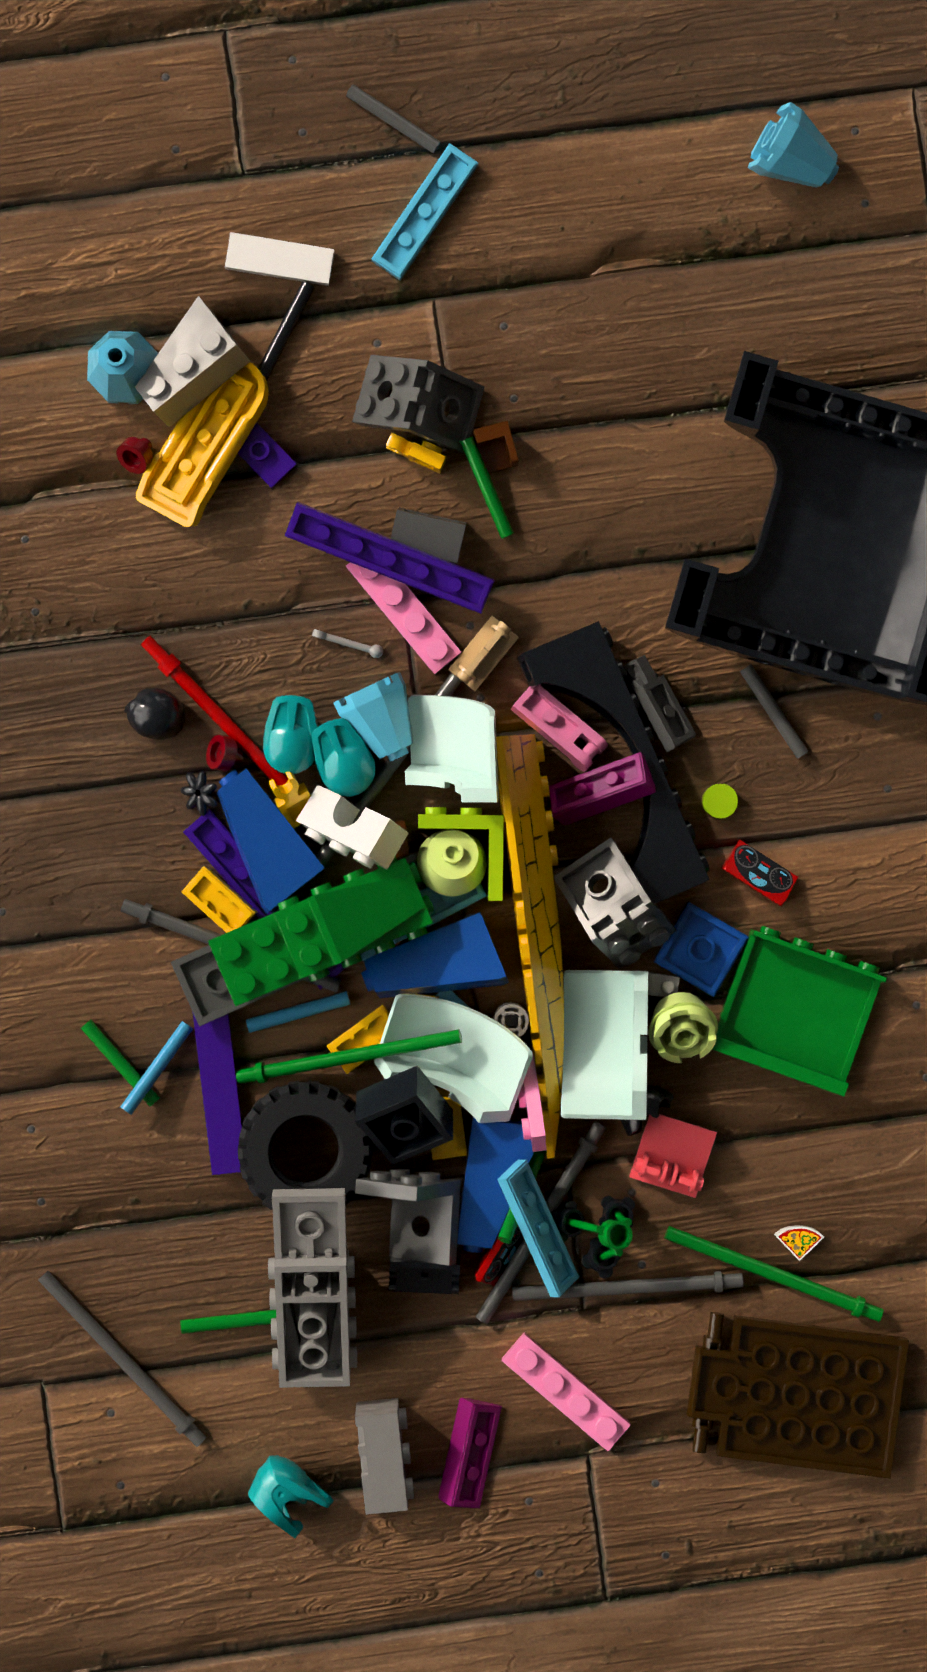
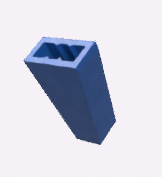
M245 769L238 774L236 770H233L219 781L222 787L216 795L261 907L268 914L278 906V903L285 901L322 872L324 867L249 771Z
M481 912L371 956L363 961L367 970L361 972L368 991L375 989L379 998L395 997L398 994H426L501 986L509 983Z
M472 1116L457 1244L463 1245V1250L482 1253L484 1248L492 1249L510 1208L497 1179L518 1159L527 1160L529 1164L534 1152L532 1151L531 1139L524 1140L521 1121L510 1119L507 1122L478 1123Z

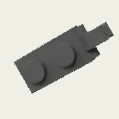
M645 655L627 663L624 668L628 681L631 683L635 695L666 752L694 738L696 733L664 674L659 677L650 666Z

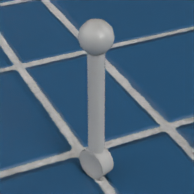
M313 630V637L368 652L373 658H380L383 655V648L380 645L369 646L320 630Z

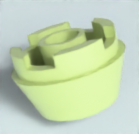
M443 829L430 835L421 845L417 855V869L422 881L434 892L450 897L460 896L472 891L481 883L487 869V856L480 841L472 834L460 829Z
M686 992L673 993L661 999L656 1005L649 1026V1040L653 1047L658 1050L659 1055L670 1062L682 1063L681 1058H690L698 1054L702 1058L713 1049L716 1043L718 1021L714 1013L697 996Z

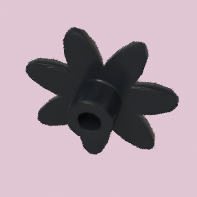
M205 771L200 772L197 779L189 772L186 775L189 786L182 787L180 791L184 795L191 796L186 804L187 809H193L197 805L200 815L205 816L207 811L206 804L211 807L217 806L216 800L211 796L212 792L217 789V785L215 783L206 784L207 777Z

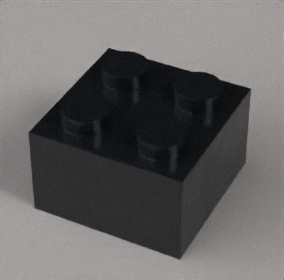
M418 1066L357 1091L355 1122L392 1165L453 1140V1109Z

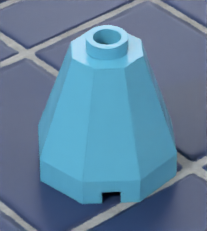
M791 102L782 105L776 112L781 118L777 123L770 120L765 126L751 152L750 158L754 161L749 162L748 168L761 176L816 188L822 186L824 182L829 184L839 169V165L836 164L838 154L801 108Z
M109 331L88 351L87 380L108 403L139 404L143 397L135 386L146 373L158 352L139 332Z
M400 672L390 676L393 683L387 677L333 702L339 716L349 721L378 758L381 759L387 756L390 762L408 754L409 752L406 747L413 743L406 684Z

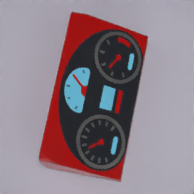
M740 839L721 867L723 871L780 907L783 906L798 879V876Z
M517 1226L510 1244L498 1240V1233L492 1249H487L474 1271L477 1281L495 1286L524 1238L519 1226Z

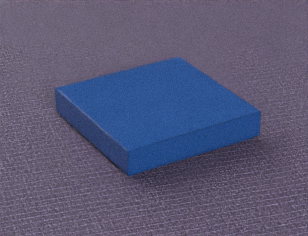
M687 902L674 924L677 931L671 934L669 939L663 943L653 962L714 997L749 937L694 904Z

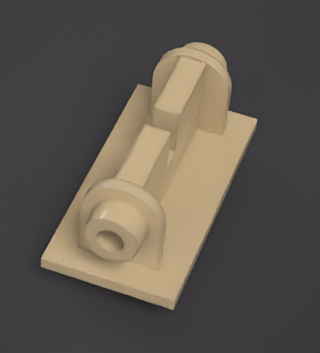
M491 616L448 670L472 690L476 691L519 637L505 623Z

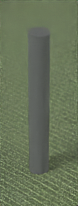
M354 84L351 85L346 97L434 154L437 151L441 141Z
M752 664L741 670V675L795 757L798 759L806 754L808 749Z

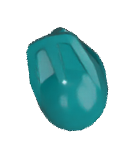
M283 695L276 697L272 702L264 729L263 751L267 762L278 772L285 773L290 771L293 774H297L306 770L315 761L311 736L313 730L318 727L314 706L310 699L297 695Z
M344 718L327 721L313 730L311 737L315 763L326 787L336 794L347 797L359 795L367 790L375 776V761L368 746L349 721Z
M270 1455L267 1458L266 1462L258 1469L248 1491V1496L254 1505L270 1521L293 1538L298 1536L304 1526L301 1521L292 1519L285 1503L297 1501L306 1504L307 1500H312L323 1507L329 1508L334 1501L325 1490L308 1477L300 1466L290 1459L279 1455Z

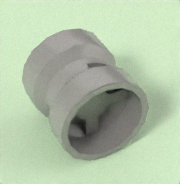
M506 1002L498 1006L494 1012L493 1020L508 1028L516 1036H522L528 1029V1014L520 1004Z

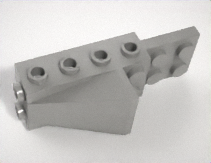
M345 1188L273 1189L272 1207L275 1258H268V1278L275 1279V1288H270L269 1300L270 1310H276V1318H271V1340H277L278 1348L272 1349V1368L279 1369V1388L350 1386L351 1368H357V1346L350 1347V1338H356L357 1326L356 1317H349V1308H356L355 1287H349L348 1278H355L354 1256H349V1250H347Z

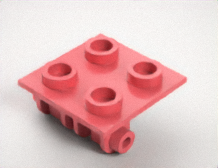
M659 1114L658 1118L649 1115L629 1177L696 1198L697 1192L701 1191L704 1178L702 1177L717 1132Z

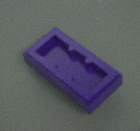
M257 422L238 452V455L271 489L297 466L290 456Z

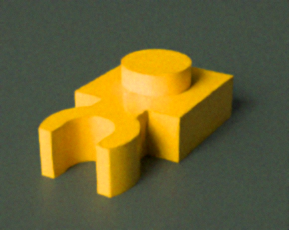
M391 432L386 443V449L405 456L408 460L439 474L446 462V456L441 455L442 449L427 441H423L422 445Z
M289 771L285 772L288 777L286 784L277 785L271 779L269 785L277 797L273 799L275 805L290 825L296 828L301 825L296 820L311 794L305 784L299 785L295 775Z

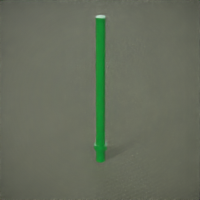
M460 1029L267 1065L264 1062L255 1063V1067L236 1070V1079L239 1084L258 1081L259 1084L266 1083L268 1078L462 1043V1034Z
M668 1226L664 1236L666 1240L849 1310L851 1315L857 1318L862 1315L880 1322L883 1316L884 1309L865 1302L866 1299L859 1295L854 1298L674 1227Z

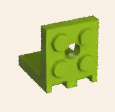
M425 807V814H418V829H488L487 900L503 901L504 815H482V808H460V815H446V807Z

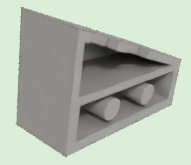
M198 296L135 388L152 411L170 427L247 365L250 360L215 314Z
M398 1398L357 1402L355 1424L358 1427V1451L361 1459L365 1513L367 1515L408 1511V1499H414L413 1478H406L405 1464H411L409 1442L402 1443L401 1432L402 1429H408L406 1408H399Z

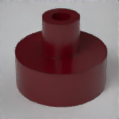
M128 437L116 451L120 464L126 470L135 474L143 473L154 458L151 450L152 443L147 438Z
M215 735L211 739L206 752V761L209 768L226 772L232 768L234 763H241L243 752L237 750L236 741L232 737Z

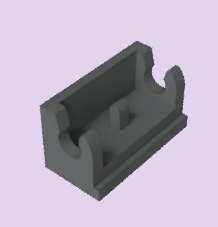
M399 507L396 512L391 539L443 560L458 563L467 522Z

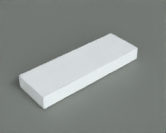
M230 232L225 269L329 286L335 251L330 248Z

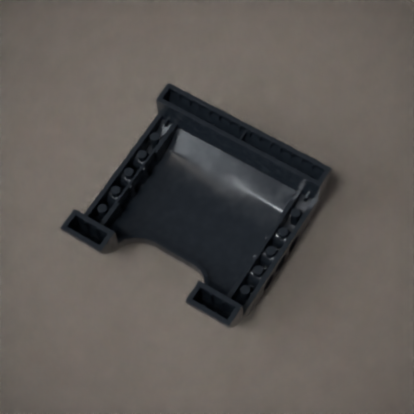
M744 351L724 422L737 432L759 443L769 454L775 471L772 492L755 551L748 565L742 570L730 574L718 573L719 568L684 559L665 629L704 646L754 662L877 696L927 705V412L777 369L778 360Z

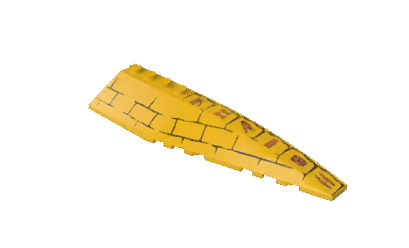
M535 734L496 737L498 788L501 812L504 815V835L532 1051L535 1059L546 1135V1156L549 1159L555 1157L564 1054L562 950L552 866H558L556 845L549 846L548 832L554 831L552 811H545L543 797L549 796L547 775L540 776L539 762H545L543 741H536Z

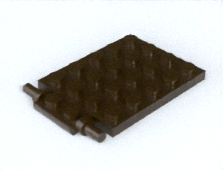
M710 1312L708 1335H704L703 1346H695L686 1414L688 1417L693 1418L692 1427L695 1428L693 1452L706 1453L709 1430L713 1429L714 1421H720L716 1454L719 1457L891 1479L909 1344L907 1337L734 1315L730 1349H723L725 1339L721 1336L724 1314Z

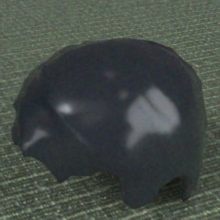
M161 688L141 690L136 698L126 705L124 710L133 729L141 736L149 739L165 740L175 737L182 730L185 723V708L182 702L171 692Z
M647 1085L646 1117L651 1115L654 1118H658L660 1107L670 1108L671 1101L674 1099L672 1093L659 1085ZM621 1120L628 1136L641 1132L642 1120Z

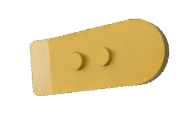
M249 362L179 419L162 449L154 455L150 465L143 473L136 492V499L140 503L184 527H195L199 524L207 503L266 407L269 395L268 384L263 374L253 363Z

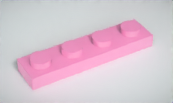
M351 562L346 565L349 572L434 675L461 654L459 648L406 584Z
M525 1332L502 1357V1362L607 1451L612 1448L630 1427L631 1424L626 1418Z

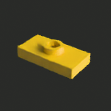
M207 865L203 866L181 891L226 933L247 925L258 912Z
M382 1004L330 1042L327 1048L332 1053L380 1044L390 1012ZM364 1061L341 1065V1067L348 1074Z

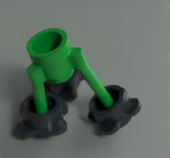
M605 1196L601 1200V1206L603 1207L602 1217L599 1219V1225L585 1222L582 1212L577 1210V1204L574 1201H566L564 1207L558 1211L553 1210L551 1212L563 1242L567 1241L568 1237L578 1236L582 1230L597 1233L598 1237L590 1241V1249L582 1257V1265L586 1269L592 1268L597 1271L603 1279L611 1277L613 1274L612 1268L616 1266L618 1260L623 1255V1249L630 1245L633 1238L631 1227L633 1226L632 1209L635 1207V1202L630 1197L613 1199L612 1196Z

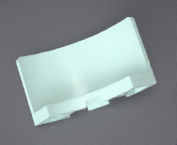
M411 695L408 698V709L413 743L410 745L411 765L405 770V784L448 788L451 783L455 785V792L461 795V802L497 803L499 792L495 710L485 703L471 699L439 695Z
M566 970L564 972V1054L561 1117L571 1119L646 1120L648 1036L640 1035H647L648 971Z
M396 995L380 1044L457 1029L461 1031L462 1043L374 1059V1063L383 1077L387 1079L418 1066L433 1085L449 1091L448 1098L464 1107L478 1123L509 1121L533 1057L530 1048L499 1022L464 1005L425 995Z

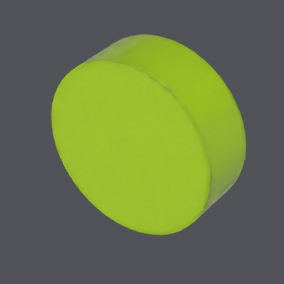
M726 784L710 786L702 797V806L705 812L713 818L729 817L735 812L738 805L736 792Z

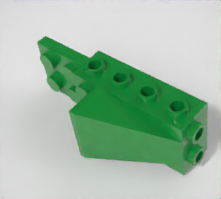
M395 856L387 870L377 865V870L365 874L363 868L344 875L343 878L346 883L332 888L330 882L311 889L312 896L301 902L297 896L278 903L279 911L209 940L208 943L235 1007L307 976L310 982L330 975L328 967L341 963L343 969L363 961L361 953L374 949L376 955L395 947L393 940L406 935L410 941L428 933L426 926L433 923L430 916L436 913L428 894L422 897L418 889L417 883L422 882L415 863L408 864L406 858L397 860Z

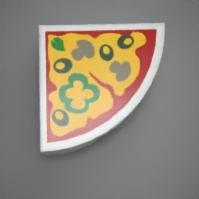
M802 1225L787 1226L774 1234L799 1261L824 1238L816 1229Z

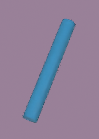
M346 991L246 1019L249 1033L351 1004Z
M181 1021L120 1108L130 1115L133 1114L192 1032V1027Z

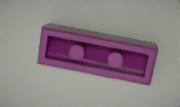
M642 752L549 786L552 817L562 825L577 822L656 792L653 778Z
M470 1398L459 1399L438 1495L439 1500L450 1507L480 1508L502 1406Z

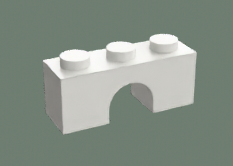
M317 785L296 820L307 828L305 835L321 845L324 844L325 840L329 841V847L343 856L347 857L349 852L353 853L354 860L370 869L373 864H376L387 870L409 833L390 818L366 807L359 819L353 824L360 810L341 795Z

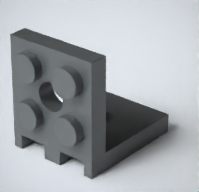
M370 355L352 422L365 427L410 432L454 452L465 454L460 441L472 435L485 386L429 360ZM392 387V393L390 397H387V394ZM449 402L450 412L446 417L444 409L446 403Z
M612 837L553 876L591 941L618 969L635 963L642 953L653 946L665 943L670 935L677 931L671 920L648 895ZM608 879V886L605 891L593 893V886L598 880Z
M390 1168L389 1172L371 1171L370 1177L356 1179V1194L392 1198L389 1257L447 1266L456 1264L461 1180L440 1179V1173L420 1172L419 1176L410 1175V1170L403 1168ZM422 1216L427 1218L430 1224L427 1235L423 1234L419 1228V1221Z

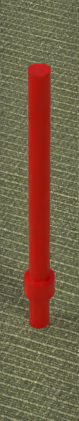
M151 635L148 636L141 643V646L159 664L157 668L167 678L171 676L229 737L236 741L237 746L270 780L273 779L277 785L286 784L288 777L270 766L264 752L181 667L182 662L173 653L169 655Z

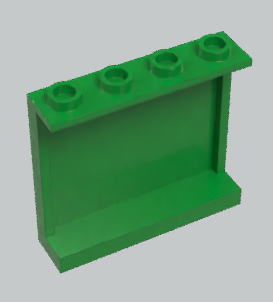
M761 926L759 932L750 929L749 938L745 943L718 1019L716 1043L712 1050L845 1097L849 1086L846 1080L881 982H886L887 977L878 975L880 968L860 961L858 967L845 963L847 956L829 949H827L825 955L812 951L813 943L794 937L793 943L779 939L781 932L765 926Z

